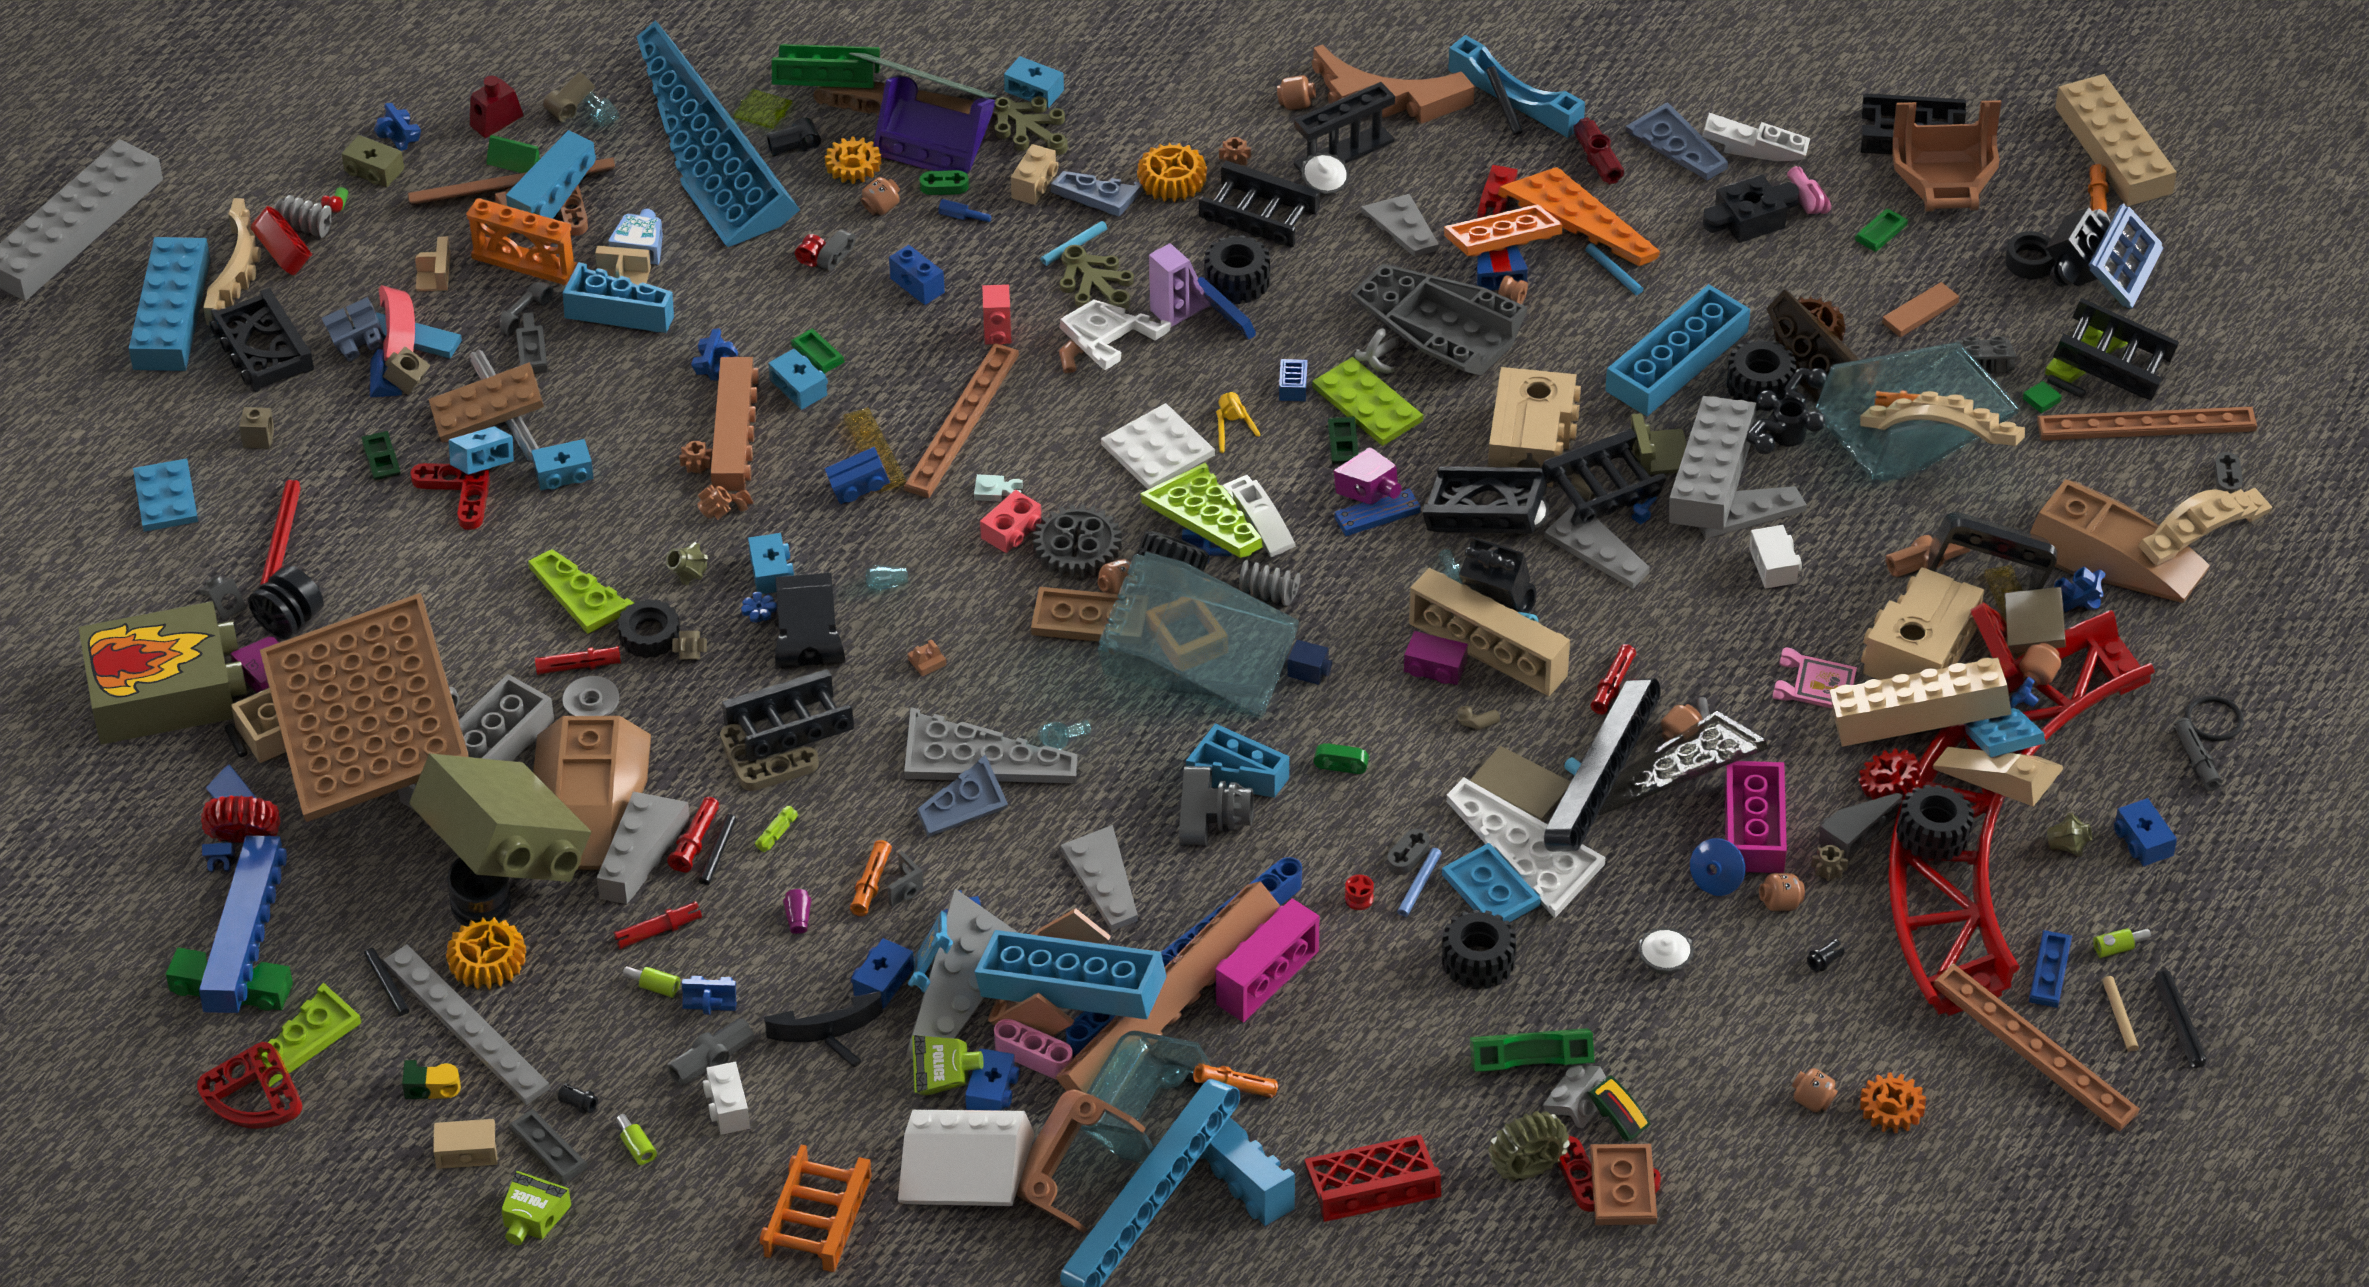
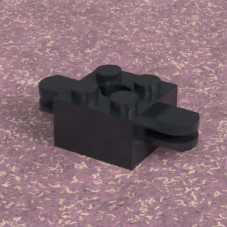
M1763 174L1716 189L1715 206L1704 209L1703 227L1711 233L1728 228L1738 243L1784 229L1787 209L1798 205L1799 189L1791 182L1772 187Z
M2087 207L2065 216L2045 249L2056 261L2050 274L2057 286L2064 287L2069 284L2081 286L2098 279L2090 271L2091 268L2088 265L2110 225V219L2103 210L2097 209L2092 211ZM2116 243L2115 246H2114V248H2113V250L2115 251V253H2116L2117 249L2119 248L2118 243ZM2108 258L2107 262L2104 265L2105 269L2111 261L2110 258Z

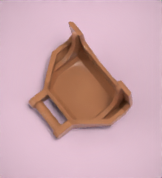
M2001 100L1981 101L1978 121L1973 124L1917 125L1914 123L1916 102L1897 103L1893 131L1894 168L1924 200L1925 211L1930 212L1935 209L1969 208L1970 211L1979 210V194L1999 168L1997 130Z

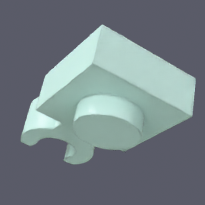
M977 474L974 500L1002 502V496L1008 497L1014 491L1013 489H1023V480L1012 479L1004 482V476Z

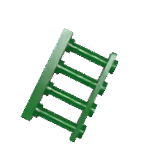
M780 44L779 57L772 58V85L874 88L875 73L880 72V64L850 55L849 53H866L880 58V48Z

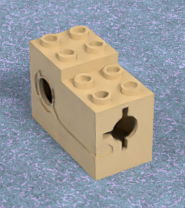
M1501 367L1489 442L1488 467L1541 468L1545 460L1563 454V449H1569L1570 440H1576L1577 424H1573V421H1578L1580 405H1576L1575 402L1580 401L1581 386L1576 385L1577 374ZM1553 482L1548 483L1547 487H1553Z
M1921 567L1916 577L1911 576L1906 589L1907 593L1905 595L1901 594L1897 603L1889 600L1885 609L1878 611L1873 629L1868 628L1863 641L1867 647L1861 658V662L1864 663L1863 674L1883 680L1893 678L1898 674H1915L1925 669H1941L1958 663L1978 628L1971 609L1982 603L1984 589L1965 582H1956L1954 578Z

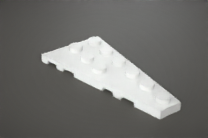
M1464 777L1447 794V803L1485 844L1490 843L1537 893L1541 898V904L1554 918L1559 915L1605 865L1604 856L1583 844L1578 851H1548L1544 844V832L1548 826L1546 823Z

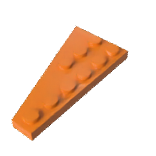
M1558 167L1502 185L1499 188V196L1506 199L1509 195L1518 200V205L1523 208L1537 204L1540 205L1562 224V228L1574 234H1577L1579 231L1589 236L1588 241L1596 245L1603 243L1611 247L1613 254L1637 266L1652 262L1659 257L1660 251Z

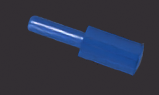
M946 199L941 200L938 210L941 215L961 220L969 217L990 222L992 218L990 214L969 210L966 204Z

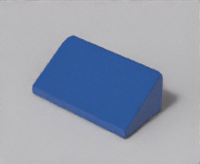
M379 348L370 360V397L402 395V390L383 377L388 367L385 365L384 350Z
M230 765L226 766L206 787L211 796L216 799L221 796L229 797L230 795L252 796L256 798Z

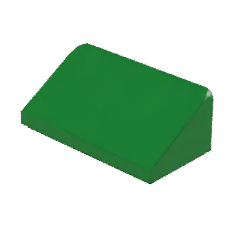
M491 135L489 138L487 165L526 173L540 160L538 146Z

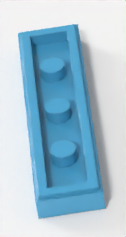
M376 312L384 333L382 336V341H384L387 336L386 315ZM415 323L414 349L451 358L462 341L460 334Z

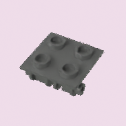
M1969 336L1964 337L1963 340H1956L1962 359H1965L1960 360V371L1979 373L1980 359L1982 373L1986 371V359H1989L1990 373L1994 371V359L1995 373H2009L2010 370H2015L2014 359H2017V356L2009 339L1993 336L1990 337V340H1979L1977 337Z

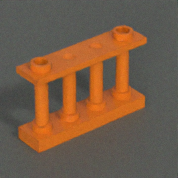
M801 1144L797 1155H792L790 1159L788 1178L768 1227H763L760 1245H763L764 1257L771 1258L775 1245L818 1254V1257L822 1258L823 1270L835 1272L872 1177L870 1159L859 1157L855 1168H850L849 1170L808 1162L807 1146ZM806 1173L846 1182L847 1188L845 1192L836 1194L800 1186L799 1184L803 1174ZM794 1197L837 1206L838 1211L836 1216L827 1218L791 1210L790 1207ZM788 1221L828 1230L829 1235L827 1240L817 1242L781 1234L780 1232L784 1222Z

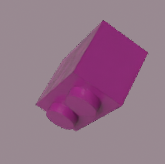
M1414 631L1404 654V672L1410 673L1414 677L1434 679L1443 684L1451 683L1458 685L1467 663L1468 644Z

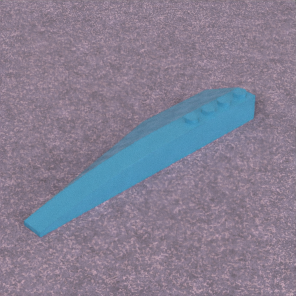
M655 20L637 36L643 60L648 67L646 69L648 76L653 83L654 95L658 99V109L666 134L670 138L671 143L669 144L676 158L677 170L683 175L680 178L682 186L727 247L781 227L800 211L799 207L706 83Z

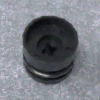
M291 565L280 567L269 577L268 582L260 585L258 590L250 594L248 598L249 609L257 622L266 631L283 640L291 638L297 630L303 627L304 622L311 620L322 610L324 605L323 596L312 579L302 570Z
M460 857L456 859L450 866L447 876L452 915L459 923L467 927L470 926L471 920L478 923L481 922L482 917L486 921H491L494 917L498 923L502 921L509 913L511 907L509 877L477 875Z

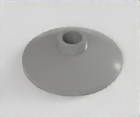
M587 676L577 679L563 693V706L571 716H608L616 709L619 703V691L615 684L599 676Z

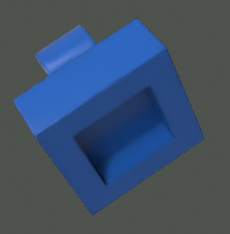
M232 843L202 844V856L208 860V870L214 872L215 863L223 861L224 870L229 871L231 863L228 858H235V846Z

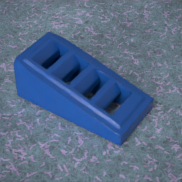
M1281 359L1279 401H1306L1307 360Z

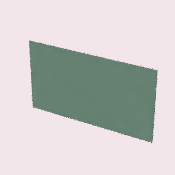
M849 53L850 55L984 98L999 97L866 53Z

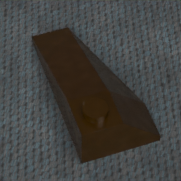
M1786 289L1766 308L1778 336L1781 337L1786 349L1791 351L1792 357H1795L1796 371L1800 368H1808L1810 370L1821 368L1826 372L1828 381L1820 389L1810 387L1806 379H1803L1800 383L1818 403L1848 385L1866 367L1844 343Z

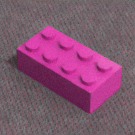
M1726 761L1724 782L1725 840L1734 844L1741 852L1745 862V872L1784 873L1787 853L1784 762Z
M1293 898L1284 906L1278 907L1265 924H1260L1247 941H1242L1232 955L1227 959L1221 960L1215 970L1216 1005L1240 1021L1245 1022L1319 952V915Z

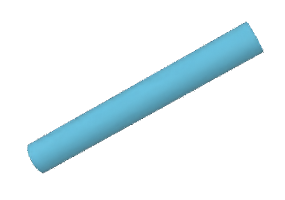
M1100 221L1040 258L1041 262L1046 266L1061 258L1066 247L1070 245L1081 246L1106 231L1107 225L1105 222Z

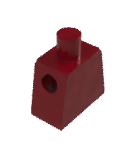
M487 76L484 79V87L473 92L471 95L469 125L485 139L524 116L515 90L496 76Z

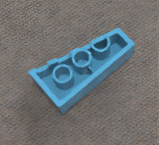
M568 130L506 194L507 206L553 219L587 171L593 166L596 160L594 142Z
M578 262L563 291L564 317L567 319L667 333L674 318L673 294L671 291L643 282L636 285L630 281V278L624 276L619 278L608 276L606 270L597 268L593 271L587 269V264Z
M1229 1117L1199 1158H1206L1214 1175L1218 1179L1223 1178L1226 1181L1232 1196L1235 1199L1240 1198L1246 1204L1249 1215L1253 1219L1258 1218L1266 1226L1295 1209V1174L1289 1168L1285 1171L1278 1167L1281 1165L1280 1161L1274 1155L1270 1157L1265 1156L1263 1146L1257 1140L1250 1142L1247 1132Z

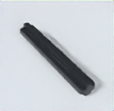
M2168 970L2158 971L2155 974L2154 980L2190 1066L2193 1068L2203 1067L2206 1065V1055L2171 972Z

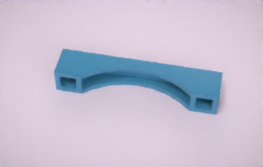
M1464 35L1449 47L1448 71L1453 74L1462 71L1473 85L1497 98L1486 73L1488 67L1495 66L1512 107L1563 136L1569 138L1573 134V126L1580 119L1584 118L1585 102L1567 91L1546 92L1524 84L1506 71L1483 44L1467 35Z

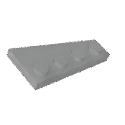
M1796 486L1736 491L1724 530L1699 527L1706 539L1806 511L1807 504Z
M1574 504L1544 532L1545 539L1632 589L1649 574L1650 567L1597 518L1589 523H1580L1573 526L1570 520L1576 509Z
M1113 825L1062 844V854L1111 931L1138 921V914Z

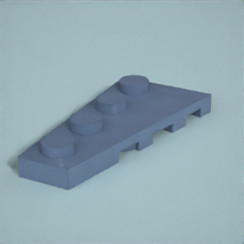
M1668 102L1626 126L1628 134L1705 180H1709L1728 169V161Z

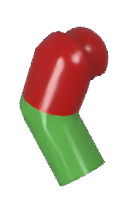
M339 187L336 189L334 196L324 195L321 200L322 209L327 205L331 207L332 213L341 212L344 209L349 194L348 190Z

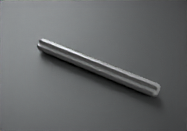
M483 351L471 352L470 362L481 380L496 375ZM521 416L505 421L527 460L533 461L531 450L539 449Z

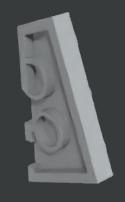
M1410 194L1361 206V213L1364 216L1370 217L1375 221L1376 226L1381 230L1387 231L1399 245L1414 257L1439 250L1437 240Z

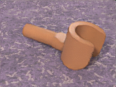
M742 490L736 494H729L731 502L736 503L739 511H746L748 509L747 504L754 503L747 490Z

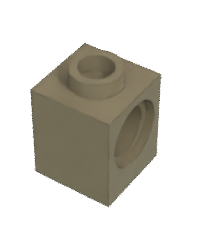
M404 346L399 354L393 352L387 359L385 365L388 368L383 377L409 395L423 379L431 365Z
M244 407L239 425L243 448L270 449L275 430L271 408Z

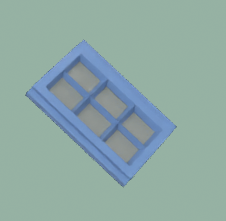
M2122 204L2119 206L2088 266L2091 268L2090 271L2123 307L2126 306L2131 309L2163 250L2162 242L2130 207Z

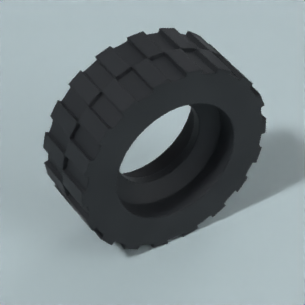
M657 599L636 601L634 604L628 605L620 613V618H618L620 644L625 648V651L637 657L655 658L659 657V655H664L672 649V639L679 638L680 624L676 610L670 607L668 603ZM645 621H657L663 626L662 632L653 636L638 635L635 629L638 624Z

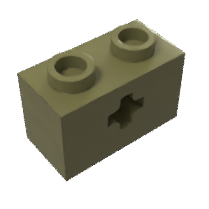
M358 135L341 153L344 171L351 176L364 178L375 185L379 184L388 187L404 170L402 151Z

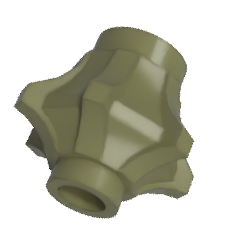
M693 542L685 548L671 549L666 557V565L679 576L682 584L689 585L690 581L695 578L698 580L702 579V574L707 569L706 561L708 560V555L702 554L700 544Z
M2073 812L2068 813L2063 821L2055 824L2053 827H2048L2049 846L2051 850L2059 849L2071 852L2077 857L2083 856L2084 846L2088 841H2092L2090 824H2084L2079 821L2078 816H2074Z

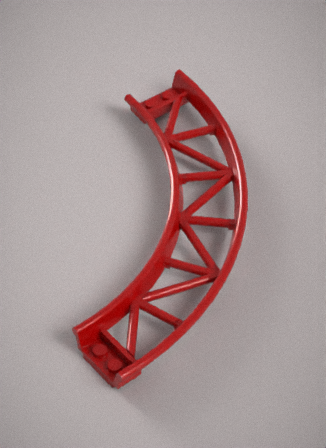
M2112 610L2066 629V647L2055 648L2059 652L2060 659L2085 647L2088 650L2071 700L2049 684L2033 686L2059 705L2022 712L2032 722L2053 718L2041 729L2044 732L2045 741L2068 721L2104 698L2116 692L2123 695L2151 682V674L2155 673L2153 665L2148 663L2140 666L2118 636L2116 617ZM2025 653L2022 654V655H2021L2020 657H2018L2017 659H2015V662H2016V664H2017V666H2018V669H2019V664H2020L2022 658L2024 657ZM2097 663L2109 681L2085 695ZM2020 669L2019 674L2006 680L2008 694L2024 682V675ZM1964 724L1940 729L1919 761L1922 772L1919 773L1921 780L1914 781L1916 784L1915 788L1923 789V785H1930L1931 787L1941 785L1932 782L1938 773L1937 770L1933 769V764L1947 747L1955 748L1964 737L1968 749L1981 750L1966 734ZM2041 745L2014 751L2013 753L2032 756ZM1942 785V788L1947 789L1949 787L1954 789L1953 792L1961 793L1964 796L1963 800L1976 804L1971 807L1974 811V819L1983 813L1986 814L1979 832L1975 851L1962 850L1961 855L1958 857L1953 856L1951 860H1948L1967 862L1968 865H1973L1972 889L1974 902L1924 862L1922 856L1912 855L1911 850H1905L1902 846L1903 842H1899L1896 827L1902 802L1898 809L1892 833L1889 855V892L1895 929L1911 973L1927 1002L1933 1005L1938 1015L1946 1012L1950 1016L1964 1011L1934 988L1933 984L1953 963L1956 965L1977 927H1979L1988 955L1957 967L1997 998L2002 996L2003 990L2011 988L2013 974L2020 969L1999 928L1994 913L1989 884L1991 839L1995 822L2006 796L1982 787L1983 794ZM1908 788L1907 792L1912 793L1915 788ZM1909 863L1962 907L1963 910L1909 917L1906 894L1907 864ZM1966 921L1937 974L1927 977L1919 959L1912 931L1917 930V927Z

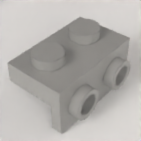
M1572 1065L1544 1102V1109L1549 1114L1571 1116L1578 1128H1584L1597 1110L1587 1092L1606 1078L1600 1066Z

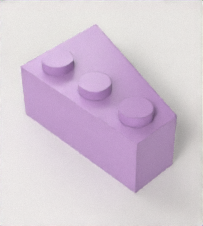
M1171 243L1149 254L1150 311L1161 321L1170 322L1172 327L1210 306L1209 301L1204 296L1203 288L1197 281L1198 277L1190 260Z

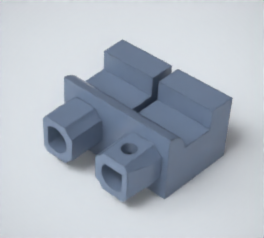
M368 297L346 307L356 329H354L344 308L322 317L333 343L339 353H342L348 361L359 357L358 346L367 343L370 350H376L383 346L382 336L384 333L376 311Z

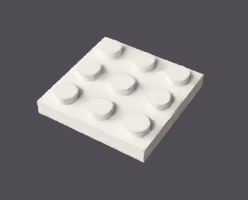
M1166 403L1101 438V445L1148 490L1215 456V449Z

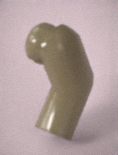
M1572 474L1571 483L1578 493L1587 501L1596 498L1579 474Z
M1462 706L1457 710L1458 722L1463 726L1481 730L1500 722V716L1496 709L1480 715L1473 714V710L1469 706Z

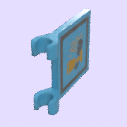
M940 912L914 957V973L908 985L911 987L913 985L918 986L923 993H925L931 983L925 972L939 948L941 947L944 953L947 954L953 945V941L947 935V913Z

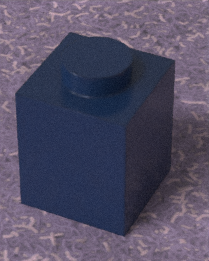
M1296 640L1288 657L1287 677L1320 685L1323 676L1328 677L1332 667V660H1329V648Z

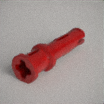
M705 797L687 832L678 837L675 851L669 854L667 858L668 865L673 870L687 873L692 869V860L695 855L701 852V840L719 809V802L715 798Z

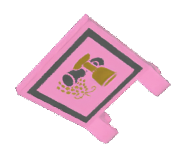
M1786 647L1782 650L1780 665L1791 668L1799 667L1795 688L1785 681L1778 680L1775 683L1773 698L1785 701L1796 700L1832 708L1829 690L1836 689L1841 685L1852 686L1857 667L1804 656L1794 649Z

